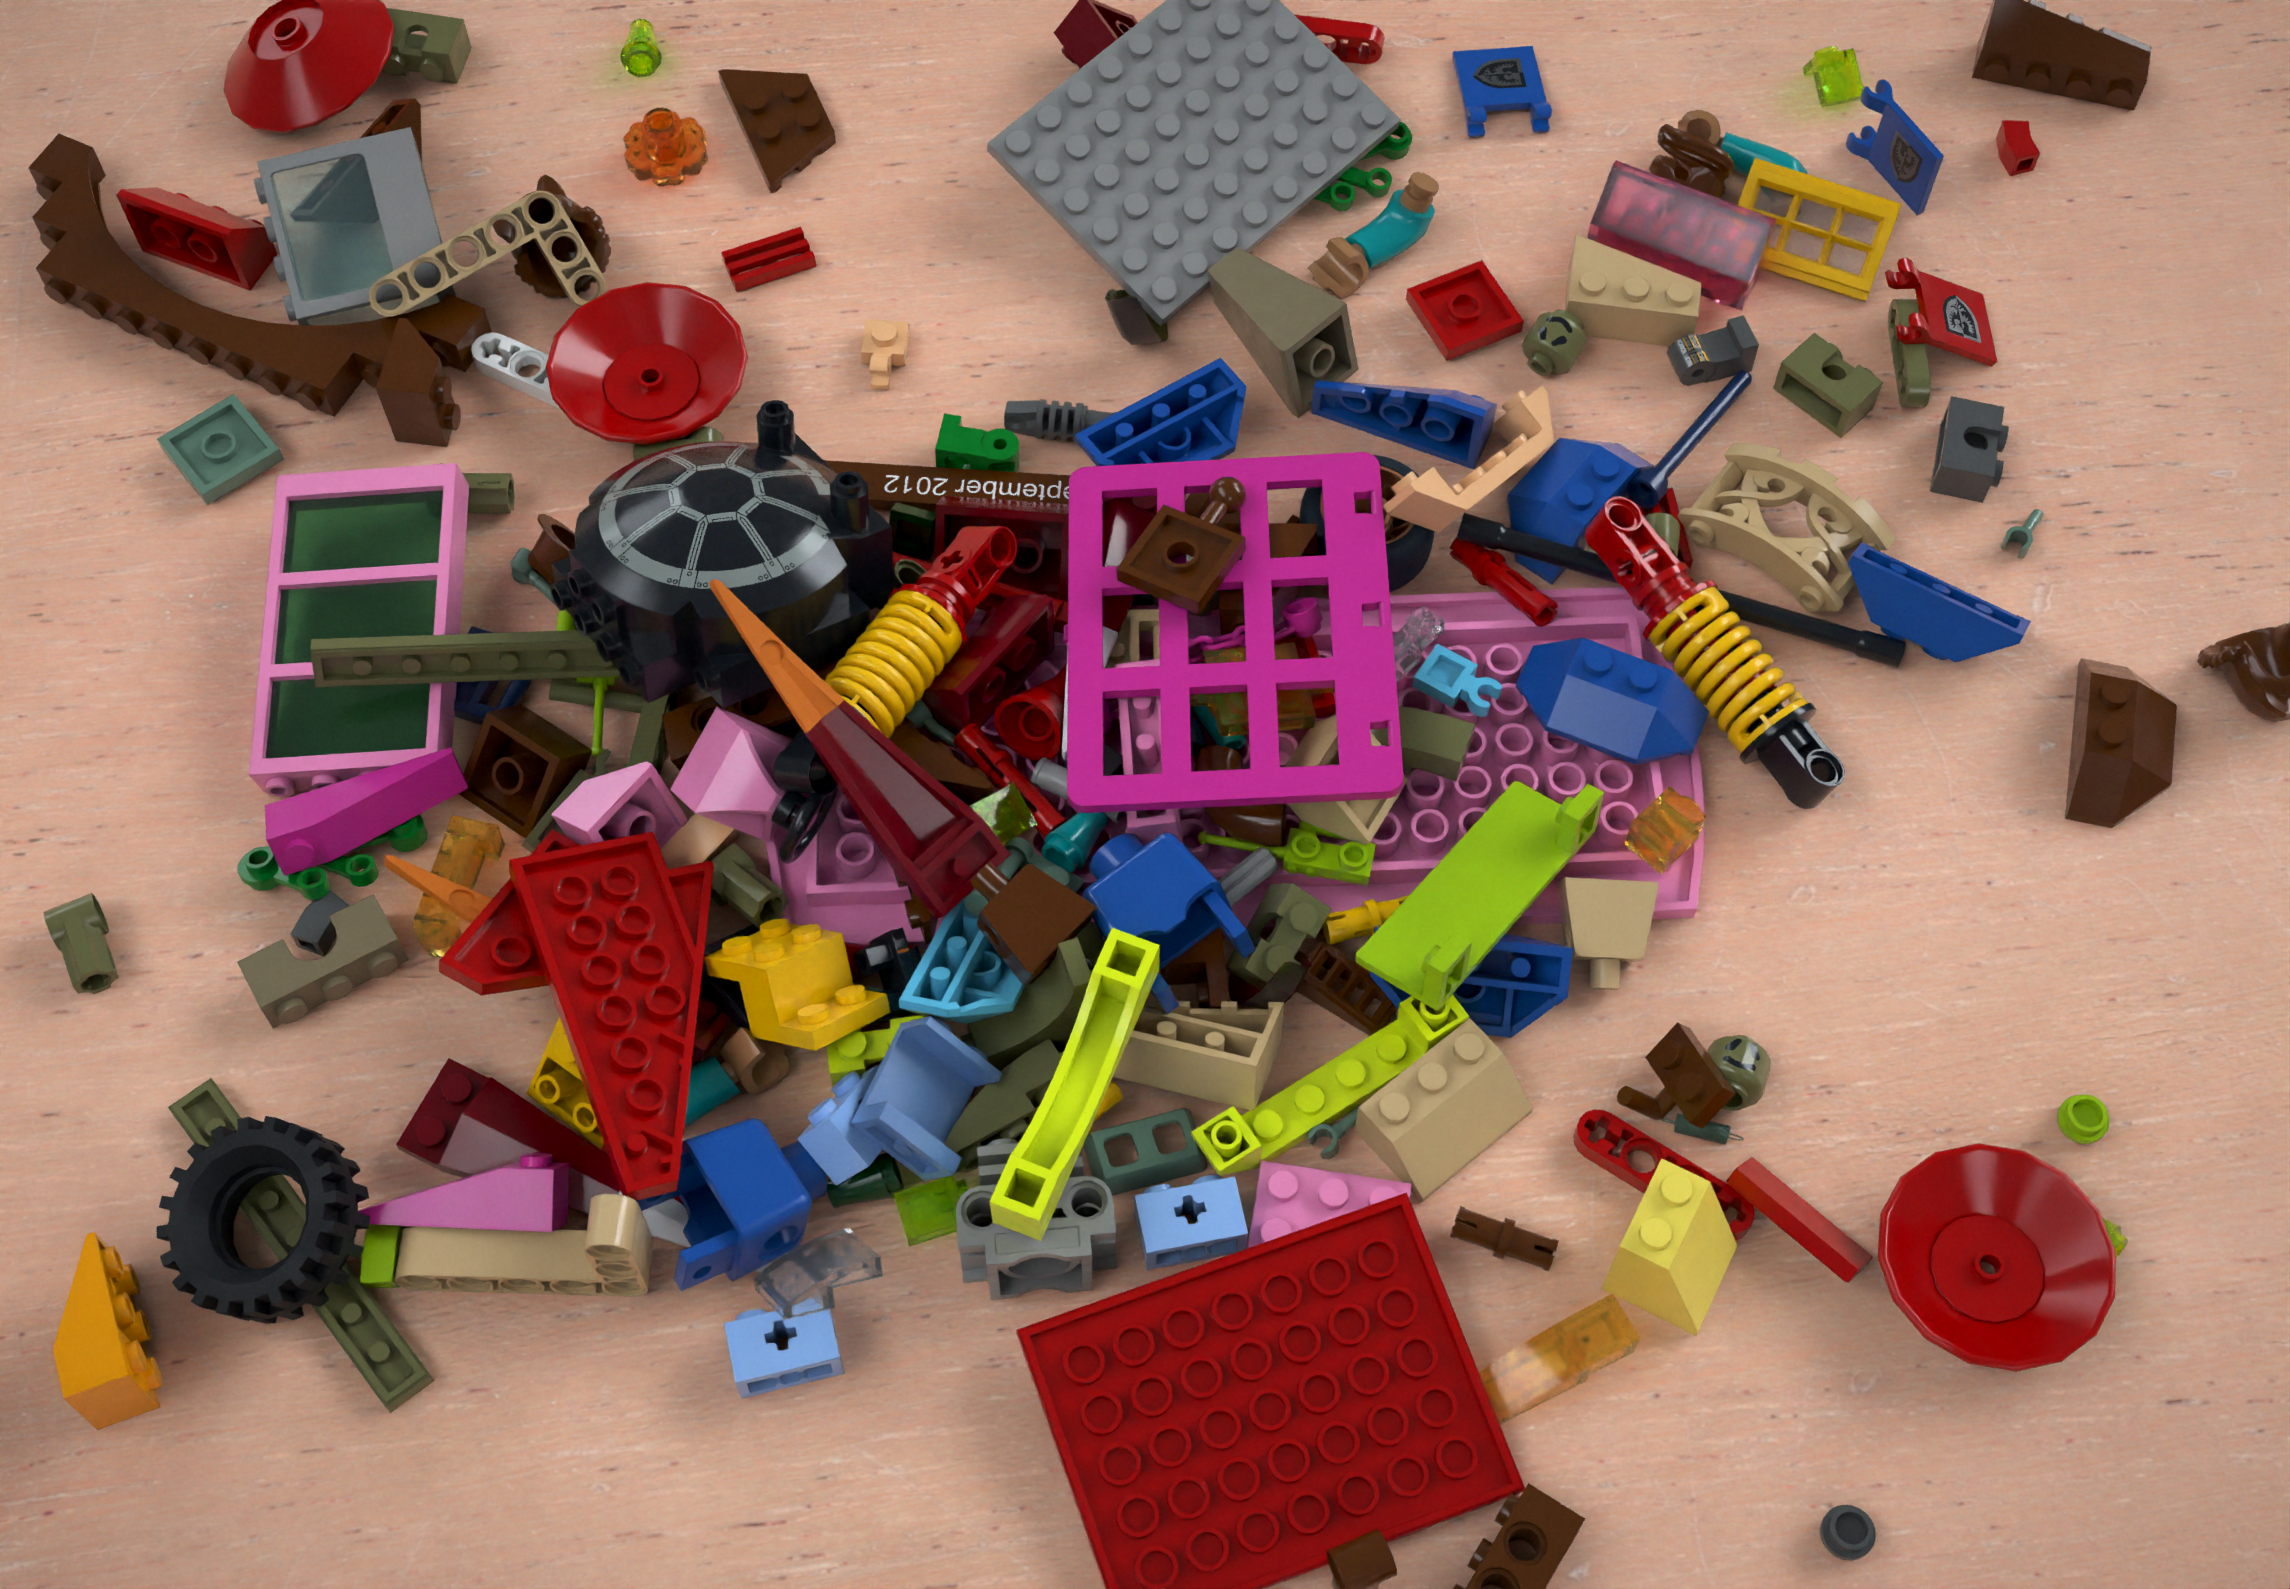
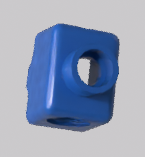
M1163 833L1145 846L1135 834H1121L1107 841L1092 857L1089 865L1090 872L1097 881L1084 890L1083 898L1096 907L1092 918L1105 940H1107L1111 928H1115L1160 945L1159 970L1218 927L1243 958L1256 950L1247 929L1233 913L1220 882L1173 834ZM1158 972L1150 993L1168 1014L1177 1008L1179 1004L1169 985Z
M753 1118L684 1140L677 1191L638 1200L637 1202L641 1211L679 1196L684 1204L689 1217L683 1233L691 1247L679 1251L674 1275L676 1284L683 1291L723 1273H726L731 1281H735L798 1248L804 1236L812 1201L825 1195L827 1192L826 1173L799 1141L780 1148L766 1125L761 1120Z

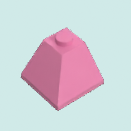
M647 761L583 781L551 814L566 837L580 845L654 832L660 850L688 821V818L653 764Z

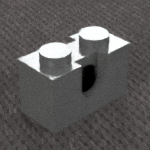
M1951 396L1940 423L1930 492L1983 503L1990 486L1998 487L2004 461L1997 460L1998 452H2003L2009 431L2008 426L2002 425L2004 407Z

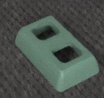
M1180 1108L1090 1132L1083 1144L1092 1176L1104 1181L1110 1188L1112 1196L1205 1171L1208 1166L1204 1153L1191 1136V1131L1196 1129V1125L1191 1111L1187 1108ZM1171 1123L1179 1124L1187 1146L1180 1151L1161 1154L1157 1149L1152 1133L1156 1127ZM1122 1136L1131 1137L1138 1155L1137 1161L1120 1167L1111 1166L1104 1143L1107 1140Z

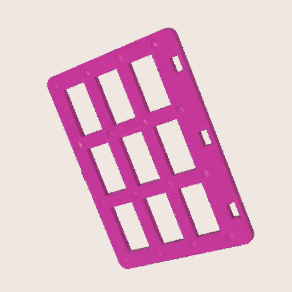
M1366 452L1091 466L1079 468L1071 474L1069 478L1068 625H1064V643H1068L1067 795L1069 804L1073 809L1082 813L1374 800L1388 799L1399 794L1403 788V762L1380 464L1374 455ZM1222 477L1238 479L1246 490V500L1240 508L1241 536L1245 537L1246 550L1242 554V560L1236 562L1217 590L1243 589L1246 662L1189 664L1188 610L1159 598L1160 666L1103 669V596L1149 594L1118 581L1116 572L1118 566L1103 567V498L1157 496V513L1163 505L1185 513V494L1209 493L1212 484ZM1322 487L1326 555L1270 558L1267 490ZM1370 498L1371 514L1355 513L1354 500ZM1186 554L1172 557L1170 561L1177 564L1187 563ZM1328 585L1332 657L1275 660L1272 587ZM1379 609L1380 627L1363 626L1362 611ZM1334 687L1339 765L1280 767L1276 690ZM1247 692L1250 769L1192 772L1190 695ZM1160 696L1162 773L1104 776L1103 699ZM1387 728L1389 746H1372L1370 730Z

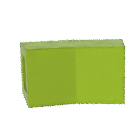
M369 1224V1229H366L360 1283L367 1288H400L395 1283V1274L402 1237V1226Z

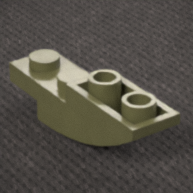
M1049 1038L1006 1066L1001 1071L1002 1075L999 1082L986 1084L966 1107L944 1143L962 1158L955 1173L960 1170L962 1172H970L978 1168L977 1147L988 1146L991 1141L1006 1138L1014 1139L1019 1143L1035 1115V1108L1040 1106L1064 1053L1063 1051L1059 1054Z

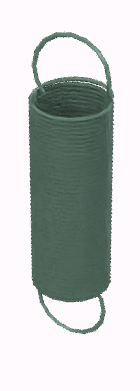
M1679 1113L1677 1114L1676 1121H1665L1675 1124L1674 1132L1724 1145L1727 1143L1728 1138L1744 1140L1743 1138L1735 1139L1728 1137L1729 1134L1737 1137L1740 1136L1730 1133L1731 1126L1709 1121L1701 1129L1690 1124L1686 1117Z

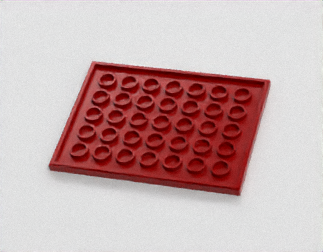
M1407 1192L1016 1330V1335L1105 1589H1265L1329 1565L1326 1557L1327 1550L1375 1529H1378L1386 1542L1389 1543L1508 1498L1510 1493L1517 1495L1525 1490L1524 1483Z

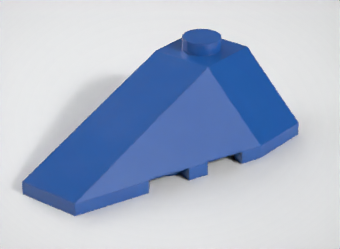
M1317 380L1313 387L1311 413L1474 470L1492 432L1497 404L1486 401L1480 396L1469 395L1457 390Z

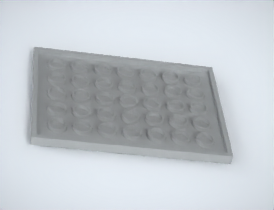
M1166 0L989 141L987 152L1131 297L1137 298L1142 308L1162 326L1210 286L1207 272L1209 268L1237 247L1248 253L1251 252L1398 128L1401 119L1280 0Z

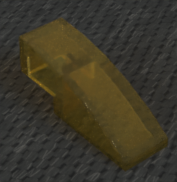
M1611 1294L1524 1342L1479 1372L1499 1424L1586 1382L1590 1374L1633 1353L1640 1341V1337L1614 1294Z

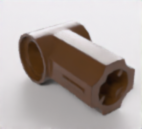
M1378 1529L1326 1551L1327 1561L1333 1575L1331 1582L1333 1589H1378L1381 1582L1397 1575L1393 1555L1384 1536Z

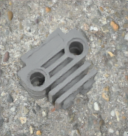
M1009 1138L991 1141L988 1146L977 1147L980 1186L970 1188L963 1193L956 1206L958 1249L960 1251L964 1283L989 1281L991 1300L1018 1298L1025 1293L1040 1289H1053L1066 1293L1093 1291L1092 1271L1117 1269L1113 1197L1110 1188L1104 1181L1096 1177L1084 1176L1082 1149L1042 1241H1039L992 1222L989 1201L1010 1154L1018 1142Z

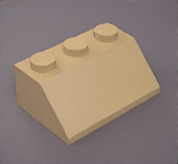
M1469 1018L1358 1107L1354 1131L1402 1182L1412 1184L1411 1192L1423 1202L1532 1113L1533 1108L1505 1054Z

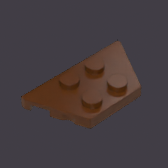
M731 69L718 71L720 83L770 193L777 192L782 188L781 180L794 169L801 172L811 164L815 156L823 154L836 143L835 131L808 74Z

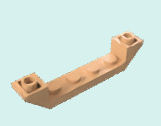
M1540 386L1528 396L1522 389L1502 405L1507 413L1493 424L1508 442L1505 448L1497 452L1452 488L1447 485L1434 467L1419 477L1411 471L1391 487L1396 495L1383 505L1384 511L1388 515L1438 533L1554 443L1548 393L1544 387Z

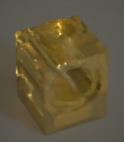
M1669 786L1631 822L1624 845L1662 875L1699 839L1707 816L1701 812L1700 807L1693 799L1680 795Z

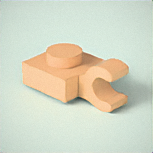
M865 321L861 360L862 364H870L869 373L872 374L871 388L889 389L892 365L905 366L909 340L908 322Z

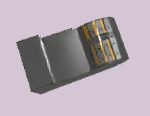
M1742 315L1729 319L1725 328L1701 335L1689 334L1679 338L1669 347L1667 356L1680 382L1683 385L1690 386L1732 377L1742 370L1751 372L1759 344L1745 316Z

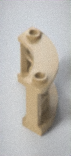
M1733 443L1724 454L1728 461L1694 505L1691 508H1683L1678 514L1679 520L1687 530L1688 537L1698 547L1725 551L1757 565L1784 585L1806 611L1838 612L1844 605L1842 600L1855 585L1854 577L1848 565L1849 560L1846 562L1842 552L1850 548L1852 551H1855L1861 542L1878 551L1888 550L1895 541L1896 536L1865 499L1859 495L1854 501L1834 485L1838 478L1825 469L1806 459L1799 465L1781 458V450L1758 444ZM1742 483L1740 490H1736L1738 486ZM1794 500L1807 507L1806 520L1814 537L1792 538L1773 536L1762 517L1759 506H1782ZM1818 515L1826 521L1825 527L1819 520ZM1827 555L1838 572L1831 584L1825 580L1829 570Z

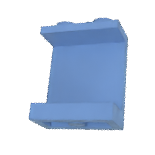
M931 1016L900 1024L850 1124L924 1181L954 1176L962 1158L944 1143L953 1126L962 1115L974 1088L999 1082L1002 1072L987 1061L988 1058L982 1051L966 1045L951 1033L952 1030L947 1023Z

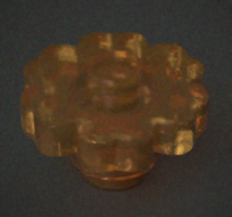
M655 108L647 112L643 122L632 124L629 132L623 139L626 149L624 156L627 168L634 173L636 179L643 181L652 178L653 183L659 187L679 185L684 181L685 175H698L708 161L707 139L704 128L698 125L697 121L692 117L680 120L678 114L668 108Z

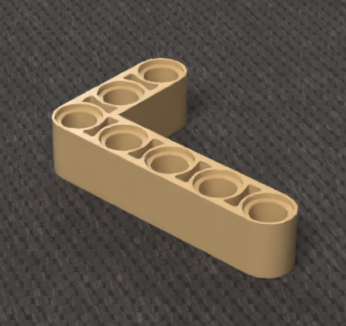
M536 191L378 279L370 288L369 301L372 308L383 316L393 317L399 315L534 239L566 295L574 304L583 306L607 292V283L559 200L547 191ZM544 199L549 202L553 209V215L549 222L540 224L533 221L530 217L529 205L533 200ZM506 220L514 226L515 238L510 244L500 245L492 239L491 227L494 222ZM559 237H566L574 243L575 255L568 262H561L553 256L552 244ZM468 241L476 247L478 258L472 266L464 267L457 264L454 260L452 252L458 242ZM421 263H431L439 270L440 280L432 288H423L415 281L414 271ZM582 275L593 277L598 285L596 296L590 300L579 298L574 289L576 280ZM392 284L401 291L402 301L396 309L386 310L378 305L376 292L380 286Z
M601 1194L591 1198L587 1230L538 1232L423 1226L407 1227L402 1230L395 1283L401 1287L419 1291L640 1296L648 1292L654 1240L636 1200L623 1195Z

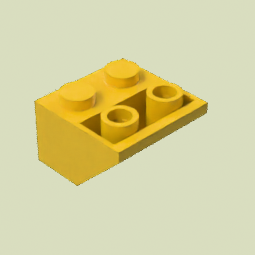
M559 1016L526 1094L598 1147L602 1148L604 1141Z

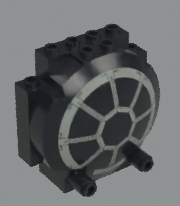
M772 400L765 402L761 406V410L756 415L758 443L708 441L685 444L649 454L613 473L589 496L590 505L579 513L575 528L576 549L569 551V557L552 563L554 583L550 585V592L557 608L561 611L566 610L571 615L579 633L582 636L588 635L593 640L602 659L605 662L611 661L619 670L624 684L629 689L635 688L647 703L697 683L699 689L704 694L710 693L719 705L725 708L774 687L711 590L709 582L713 579L721 581L812 670L845 657L847 650L855 644L857 638L865 632L866 627L871 623L870 610L887 603L888 597L894 590L892 526L869 505L867 482L857 472L845 471L837 474L795 433L794 413L783 401Z

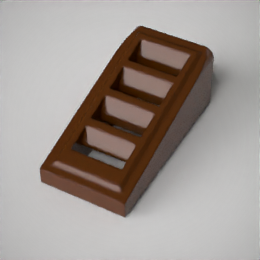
M1320 940L1308 956L1312 966L1296 992L1369 1036L1387 1026L1398 1010L1397 1007L1366 970L1335 947ZM1322 967H1324L1325 969L1329 970V972L1324 977V979L1320 981L1318 978H1316V975L1319 973ZM1339 978L1347 981L1339 993L1332 990ZM1359 988L1364 993L1355 1006H1353L1348 1001L1356 989ZM1375 998L1382 1003L1370 1019L1364 1012Z

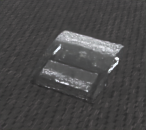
M846 1228L817 1237L792 1249L767 1266L753 1280L755 1290L786 1320L835 1308L833 1288L883 1277L881 1256L853 1231Z

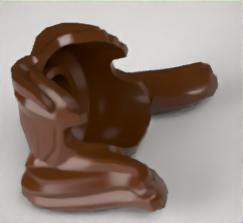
M1664 124L1659 129L1657 142L1673 158L1658 155L1653 159L1649 170L1654 176L1675 186L1676 198L1672 196L1668 198L1666 213L1682 228L1690 231L1702 224L1704 218L1715 209L1720 197L1726 193L1724 180L1729 177L1734 169V162L1727 152L1713 143L1678 130L1669 124Z

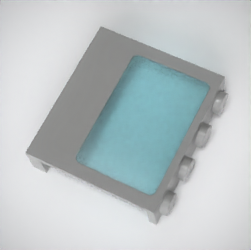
M411 127L257 161L261 177L255 178L254 184L260 203L268 204L270 216L263 219L270 243L277 242L280 256L273 257L280 282L287 281L290 295L283 296L290 322L297 320L299 325H311L310 319L370 306L369 291L373 283L442 244L418 147ZM424 262L416 267L414 278L419 286L432 288L438 284L440 273L435 265ZM392 284L382 285L376 292L377 303L402 298L401 291ZM453 284L437 293L440 302L447 294L456 296Z

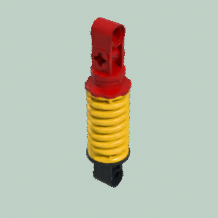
M1617 496L1610 498L1586 528L1585 539L1590 548L1599 555L1610 569L1615 580L1633 598L1632 603L1637 610H1644V613L1651 620L1643 632L1645 639L1654 644L1667 662L1674 663V672L1679 677H1685L1684 684L1691 691H1696L1695 696L1703 705H1707L1708 715L1711 718L1718 719L1717 726L1722 732L1728 733V740L1740 754L1739 758L1744 764L1760 759L1793 804L1803 809H1812L1818 806L1843 781L1845 770L1840 759L1829 750L1808 723L1817 709L1812 703H1808L1798 690L1796 691L1793 683L1785 682L1779 687L1776 686L1783 679L1784 672L1779 667L1767 670L1772 665L1773 658L1767 653L1759 654L1762 645L1758 640L1751 639L1747 641L1751 631L1744 625L1736 627L1740 621L1737 613L1733 611L1725 613L1729 608V603L1717 590L1718 585L1715 581L1709 580L1697 585L1689 576L1690 569L1684 562H1680L1676 558L1667 542L1656 533L1644 518L1638 506L1625 497ZM1652 549L1656 550V552L1653 554H1651L1650 551ZM1632 569V572H1633V573H1632V574H1628L1627 572ZM1788 699L1791 703L1784 707L1782 703Z
M1004 526L963 527L945 552L937 557L932 568L924 572L915 584H903L901 588L893 590L888 597L887 604L878 612L875 620L866 627L865 632L847 650L845 657L839 660L835 669L826 676L825 682L887 738L892 736L895 727L903 722L905 715L913 709L915 702L920 700L924 691L932 685L934 678L942 672L944 665L949 663L957 651H961L967 643L968 637L965 632V626L973 617L976 606L987 597L991 587L1006 568L1013 563L1016 557L1017 542L1014 533ZM801 728L775 760V781L782 790L787 792L827 795L836 788L837 782Z

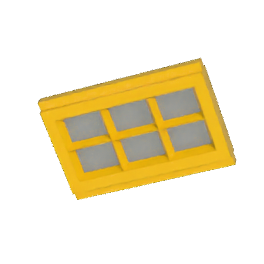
M1754 158L1725 237L1720 256L1866 302L1902 203Z

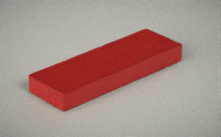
M1753 1157L1738 1166L1726 1180L1730 1187L1844 1282L1849 1283L1873 1258L1872 1255Z

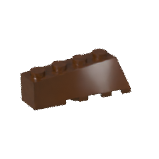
M1993 0L1978 42L1972 78L2135 110L2147 83L2152 46L2105 27L2098 31L2087 27L2083 23V18L2068 13L2066 17L2046 10V3L2039 0H2029L2028 2L2024 0Z

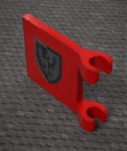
M1908 258L1898 260L1899 272H1892L1891 270L1885 272L1887 284L1890 288L1915 289L1919 313L1914 312L1908 316L1910 326L1905 327L1901 324L1896 326L1897 336L1901 343H1926L1991 367L1998 362L1982 293L1917 270L1912 260Z

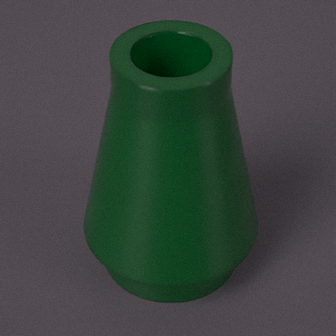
M887 1152L879 1154L869 1167L837 1186L830 1178L827 1179V1194L834 1208L848 1204L894 1198L893 1193L904 1189L896 1159Z

